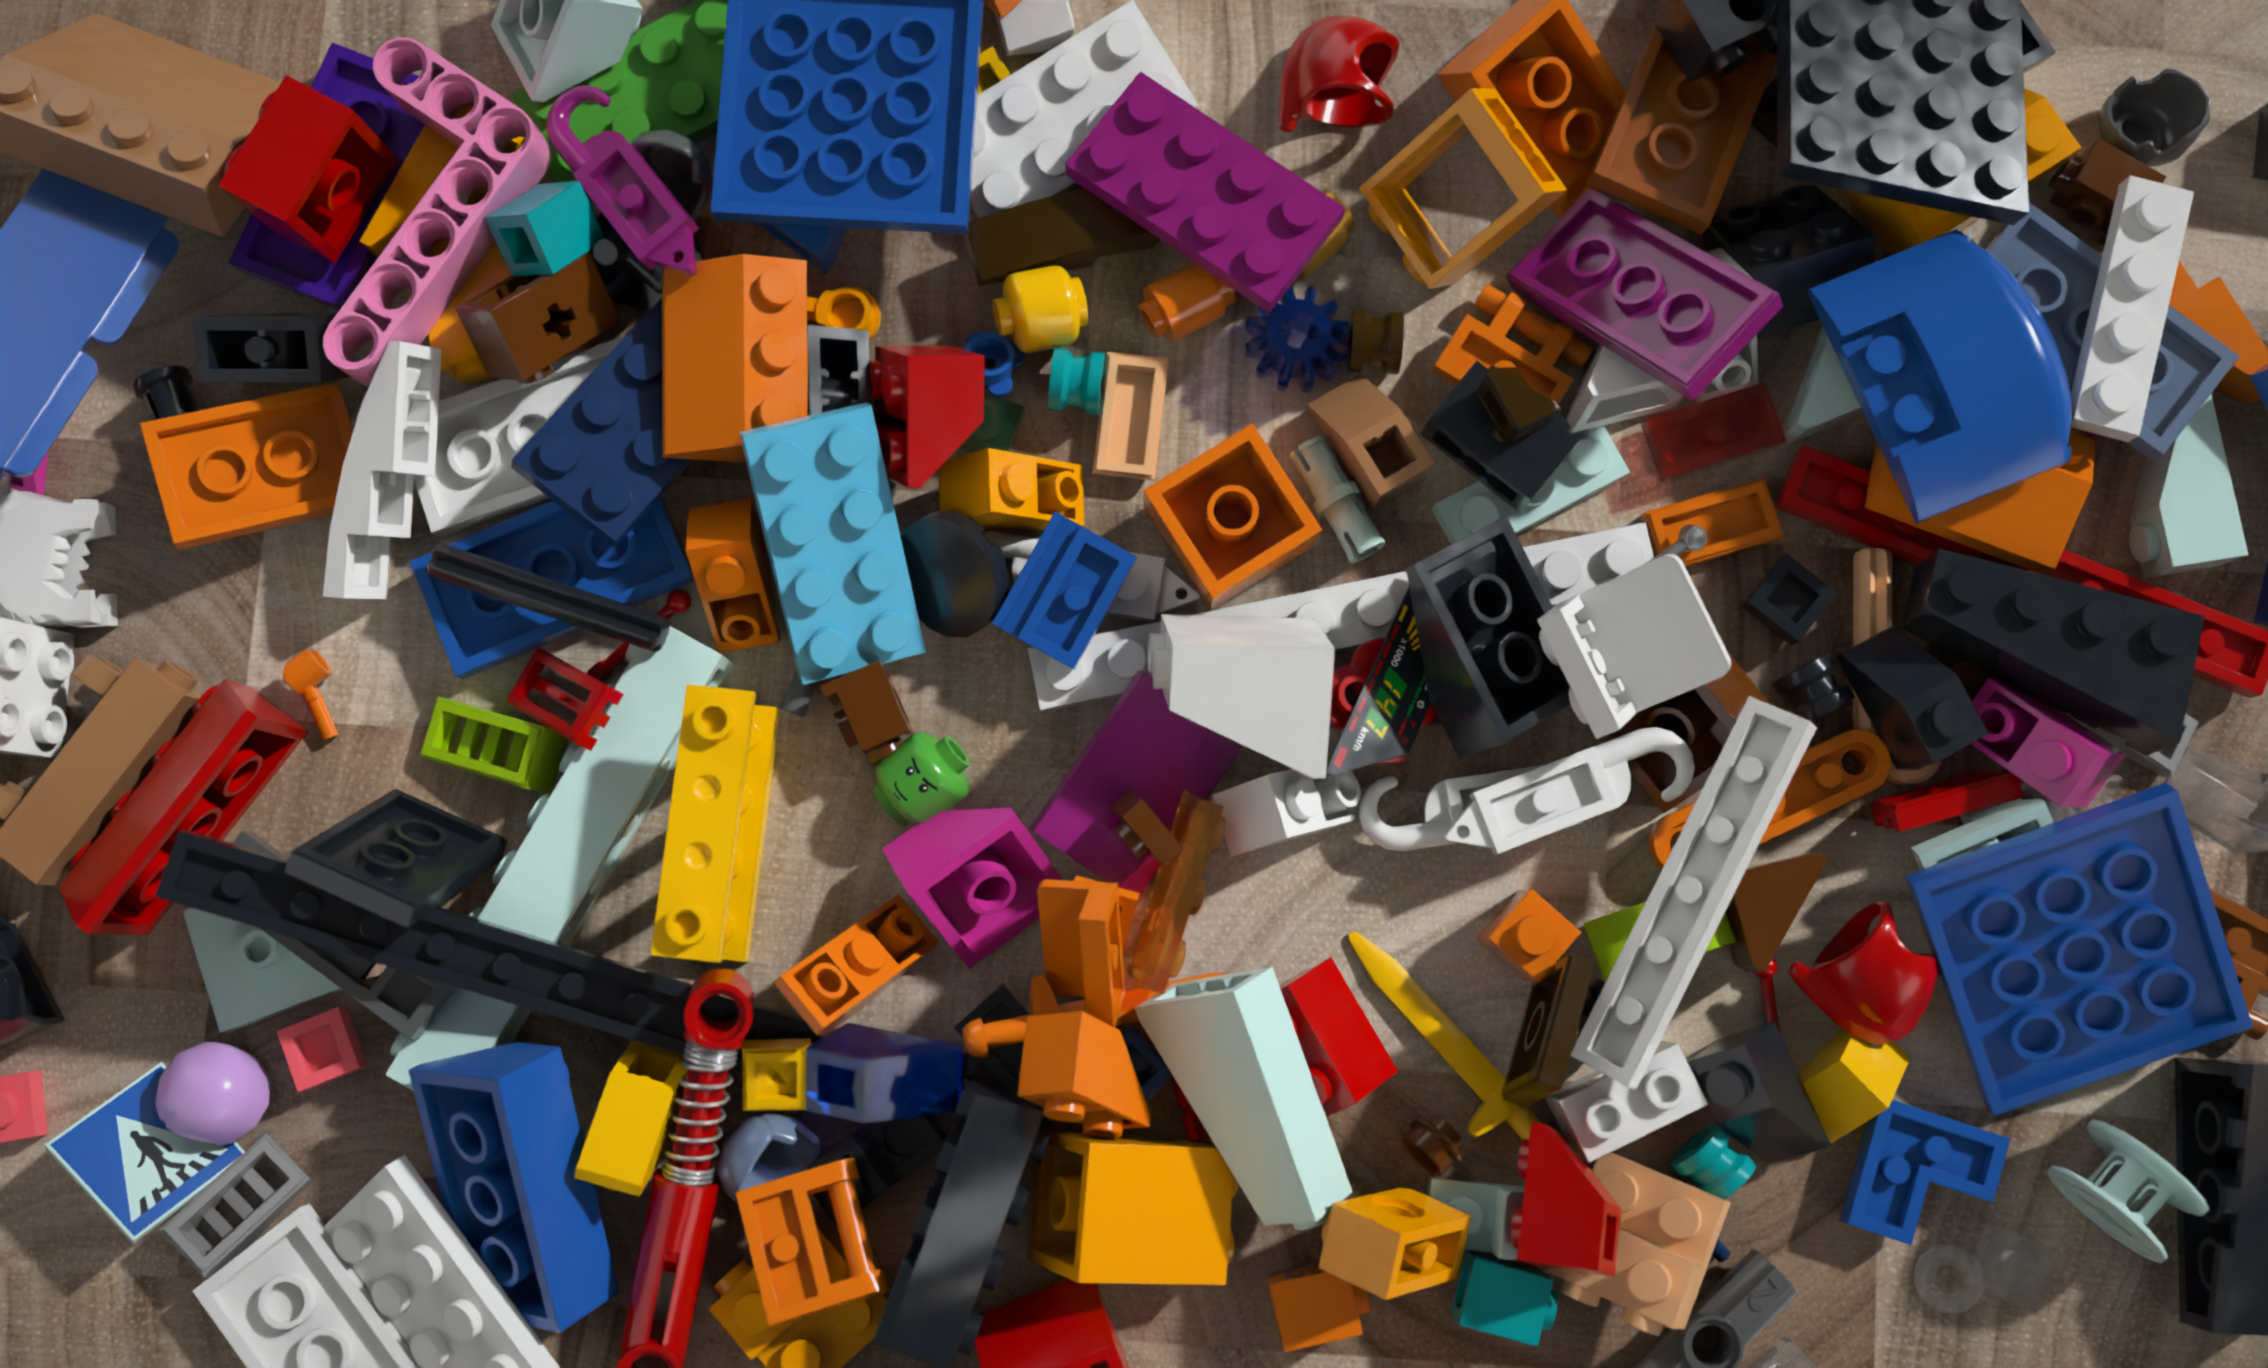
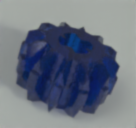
M1314 285L1306 289L1303 300L1296 299L1294 290L1290 286L1280 299V304L1277 303L1270 313L1258 306L1261 316L1248 317L1246 321L1245 331L1254 338L1245 343V356L1262 358L1255 371L1259 379L1268 377L1274 371L1279 373L1276 388L1280 392L1287 390L1291 378H1298L1299 386L1305 393L1311 392L1313 389L1314 374L1327 382L1332 381L1337 372L1333 362L1345 361L1349 353V347L1340 341L1349 333V322L1333 319L1339 307L1336 299L1328 300L1321 306L1315 304L1318 290ZM1294 330L1306 334L1300 348H1293L1288 345V340L1293 335Z

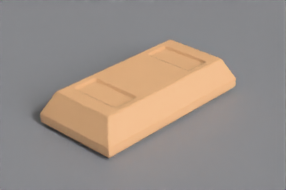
M1107 351L1092 474L1155 481L1169 358Z

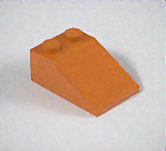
M1518 0L1436 75L1454 102L1471 88H1495L1566 187L1567 191L1549 205L1555 214L1561 218L1590 187L1600 193L1603 192L1587 184V181L1625 94V90L1568 0Z

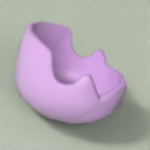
M203 1042L173 1057L159 1078L155 1106L159 1119L165 1122L166 1128L176 1135L219 1146L227 1145L256 1127L269 1105L271 1080L261 1061L251 1053L225 1043Z

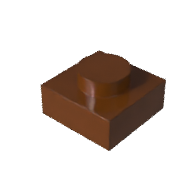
M1131 791L1125 792L1109 806L1121 821L1113 831L1136 858L1140 859L1148 853L1164 866L1183 849L1143 799Z

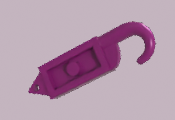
M589 85L573 87L562 93L552 104L548 113L546 132L552 146L574 173L573 176L577 181H580L583 189L639 261L650 270L656 266H661L695 276L696 265L693 234L699 227L632 143L617 131H604L582 143L570 128L571 114L580 104L590 101L596 102L602 107H607L611 103L610 97L600 88Z

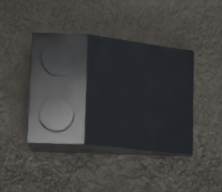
M1507 516L1494 521L1406 568L1429 700L1459 758L1505 744L1571 704L1569 700V689L1571 687L1560 665H1554L1547 658L1539 638L1541 627L1537 619L1551 610L1553 606Z

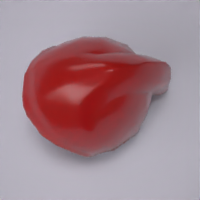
M1332 15L1322 18L1302 30L1288 50L1282 72L1278 112L1279 129L1283 133L1289 134L1293 132L1296 123L1301 117L1326 125L1349 128L1370 127L1385 123L1393 116L1394 106L1388 95L1380 89V86L1397 58L1400 46L1399 40L1383 26L1362 17L1350 15ZM1376 100H1378L1383 107L1378 106L1376 104Z
M1879 900L1861 909L1837 932L1814 960L1813 967L1808 968L1804 964L1795 961L1790 965L1788 972L1799 988L1831 1021L1855 1038L1880 1045L1901 1040L1914 1030L1933 997L1939 976V963L1937 957L1932 953L1916 954L1904 946L1896 931L1893 910L1890 904L1885 900ZM1880 915L1879 920L1876 923L1874 929L1868 935V928L1871 924V921L1876 916Z

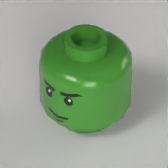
M915 732L876 766L875 773L878 783L873 787L875 797L886 813L897 823L904 826L910 822L914 825L921 824L941 811H950L965 799L970 786L964 770L970 766V760L961 746L950 736L946 735L939 740L930 733Z

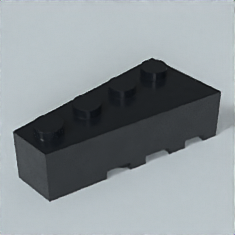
M1938 548L1914 568L1901 628L1977 668L1982 665L2011 680V686L2032 697L2040 695L2072 712L2070 717L2093 729L2101 727L2126 740L2124 745L2148 756L2180 742L2205 616Z

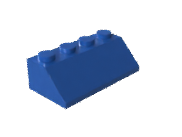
M514 1042L419 1064L409 1069L443 1207L529 1326L560 1333L619 1294L613 1268V1253L607 1243L598 1205L599 1195L593 1183L575 1178L576 1166L584 1147V1133L578 1122L569 1085V1070L563 1060L561 1048L559 1046Z

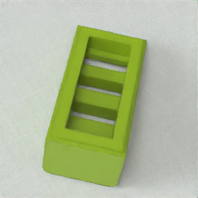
M437 696L419 757L525 789L549 793L554 787L568 739L544 725ZM460 716L466 717L467 720L457 753L450 752ZM485 723L490 725L480 758L477 760L475 756ZM511 730L515 733L505 766L502 767L499 765Z

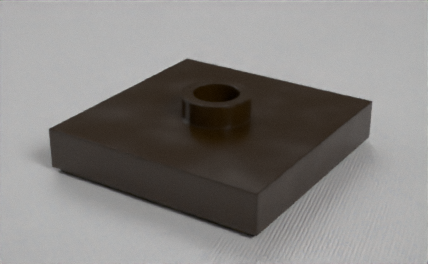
M1573 952L1553 965L1539 982H1532L1501 1093L1503 1095L1502 1100L1526 1107L1562 1089L1570 1055L1577 1041L1580 1027L1579 1022L1596 960Z

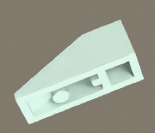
M2210 394L2163 456L2153 461L2145 457L2130 514L2132 528L2129 533L2130 550L2134 559L2140 563L2143 578L2217 567L2249 555L2212 394Z

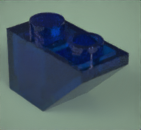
M846 1023L806 1047V1111L860 1123L955 1113L962 1094L963 1045Z

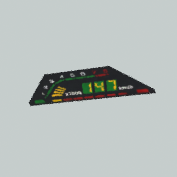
M1409 587L1328 764L1326 772L1332 776L1409 754L1431 704Z

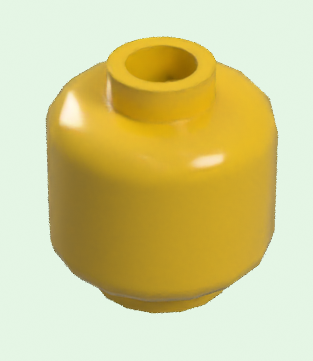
M1051 265L1011 273L1004 281L1003 297L993 299V313L999 335H1011L1014 345L1024 353H1034L1055 349V347L1070 346L1077 340L1080 327L1088 325V306L1082 282L1079 277L1070 278L1067 271L1061 266Z

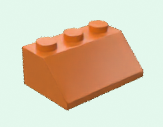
M739 254L695 261V276L663 267L662 457L746 463L739 432L808 416L807 260Z
M2070 429L2067 446L2072 447L2070 461L2065 465L1917 524L1876 440L1865 508L2036 573L2050 576L2058 564L2093 484L2096 440L2083 436L2074 429Z

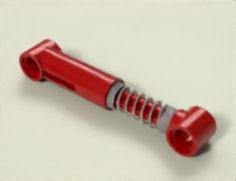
M713 969L702 974L693 983L684 1010L685 1030L683 1035L687 1040L685 1044L687 1048L684 1049L686 1052L684 1057L687 1061L682 1063L687 1069L686 1078L678 1081L684 1089L682 1096L675 1099L680 1104L679 1114L672 1116V1119L677 1122L676 1131L668 1134L671 1140H674L672 1149L664 1152L667 1155V1158L663 1161L664 1165L653 1173L616 1368H639L635 1361L645 1355L660 1357L667 1363L666 1368H685L721 1183L719 1178L715 1176L714 1171L716 1167L711 1159L720 1152L715 1141L723 1135L718 1123L726 1118V1113L721 1107L730 1099L725 1091V1087H728L733 1082L732 1076L728 1071L737 1064L735 1061L737 1059L736 1055L739 1053L737 1050L744 1046L745 1036L753 1021L754 992L751 985L740 973L730 969ZM725 995L736 1002L739 1011L732 1019L717 1022L704 1014L701 1004L710 996ZM662 1271L675 1273L666 1322L653 1320Z

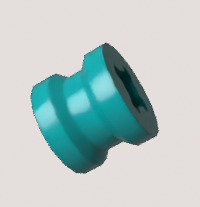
M1055 347L1050 372L1048 409L1062 411L1067 406L1081 407L1086 414L1099 415L1105 371V353L1092 351L1086 357L1073 356L1068 348Z
M1715 1123L1705 1127L1687 1140L1670 1160L1671 1167L1679 1176H1689L1695 1183L1696 1188L1722 1199H1726L1748 1181L1756 1169V1164L1747 1153L1736 1152L1729 1144L1730 1135Z

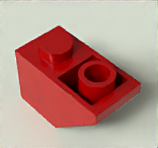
M1531 1122L1530 1138L1522 1141L1518 1155L1519 1176L1522 1180H1525L1522 1207H1516L1511 1222V1241L1513 1247L1518 1248L1517 1260L1537 1267L1615 1277L1621 1207L1562 1133L1544 1123Z

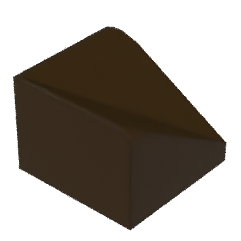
M1496 367L1488 371L1476 392L1504 443L1507 442L1508 445L1550 424L1561 410L1558 403L1529 387L1522 373L1515 367Z

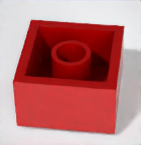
M286 75L278 89L270 93L263 101L259 110L258 121L244 144L236 148L229 156L225 165V174L218 186L272 231L336 264L399 158L354 110Z

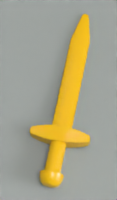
M1349 933L1348 940L1375 985L1483 1101L1472 1116L1466 1132L1474 1138L1506 1121L1522 1140L1529 1139L1531 1122H1542L1527 1106L1522 1107L1502 1100L1503 1095L1501 1093L1505 1082L1504 1076L1397 960L1359 933Z

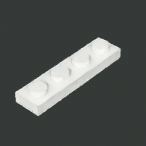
M2132 175L2119 184L2071 390L2072 428L2129 442L2140 435L2194 191Z

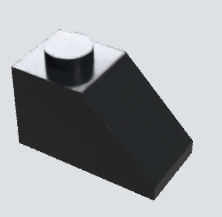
M1888 627L1836 655L1879 738L1888 748L1890 758L1896 769L1935 764L1989 734L1958 676L1897 627Z
M1774 1021L1717 1039L1688 1061L1708 1103L1707 1107L1715 1124L1767 1164L1825 1149L1830 1145L1829 1139Z

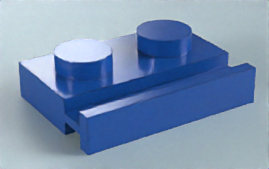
M1055 511L992 624L1075 670L1138 558Z

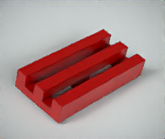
M538 647L506 702L570 741L591 751L597 742V739L589 735L594 724L605 728L610 719V716L602 712L606 703L610 701L618 705L624 694ZM547 666L591 691L586 702L540 677L539 675L543 668ZM532 687L578 713L573 725L528 699L527 696Z
M1985 768L1875 799L1869 806L1875 826L1880 827L1884 825V828H1894L1895 831L1902 832L2024 797L2020 779L2013 773Z

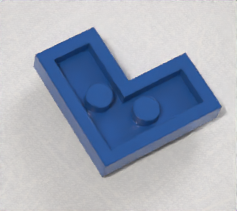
M1892 1099L1887 1110L1867 1121L1839 1221L1912 1245L1929 1182L1986 1201H1994L2010 1138Z

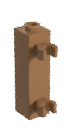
M91 654L86 656L72 675L104 697L29 792H26L11 781H7L4 786L0 783V818L5 820L0 827V858L36 885H61L71 872L69 866L75 854L85 844L96 840L113 819L111 811L117 801L128 791L138 788L154 768L152 760L156 752L168 740L179 736L194 717L193 708L202 695L193 689L199 680L186 669L168 659H164L160 665L133 658L126 669L123 670L108 659H104L101 662Z

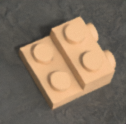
M1610 1152L1596 1159L1592 1172L1621 1207L1615 1277L1548 1268L1547 1272L1562 1278L1563 1281L1559 1291L1577 1301L1597 1307L1600 1298L1603 1297L1625 1307L1621 1320L1642 1331L1660 1336L1663 1325L1671 1329H1685L1731 1202Z

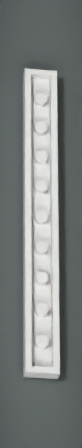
M1646 522L1523 547L1553 607L1562 601L1642 566L1654 558ZM1407 571L1193 615L1314 618L1335 648V653L1356 649L1372 639L1387 636L1409 587ZM1161 621L1095 634L1075 670L1034 647L1028 648L1041 713L1121 697L1139 670L1145 671L1153 677V672H1148V639L1150 633L1160 634Z

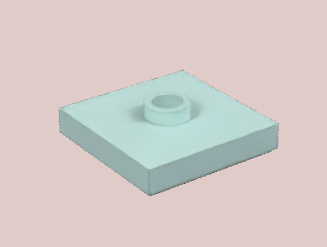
M195 908L182 910L220 1033L234 1031L343 991L260 928Z

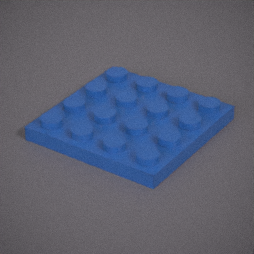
M728 0L711 200V214L715 221L968 234L984 0Z
M2168 783L2157 785L1905 876L1932 954L1938 959L1939 975L1984 1104L1993 1116L2254 1028L2178 790Z

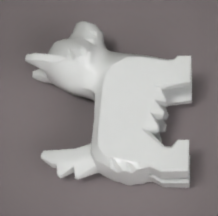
M6 473L0 481V617L49 629L69 625L79 628L118 626V595L113 593L100 594L96 599L95 590H79L76 588V586L85 582L79 571L88 570L89 567L83 559V556H89L90 554L86 542L92 539L116 535V507L93 499H74L72 503H68L34 492L18 491L12 488L11 475Z

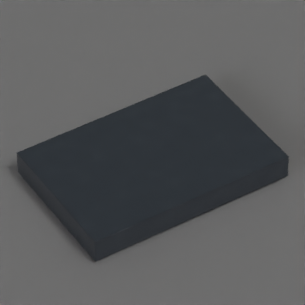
M395 789L292 850L285 873L409 928L502 860L508 840Z

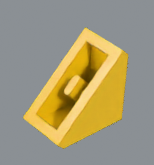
M1841 1029L1798 1073L1830 1144L1889 1108L1910 1060V1057L1894 1041L1877 1045L1855 1038L1844 1029Z

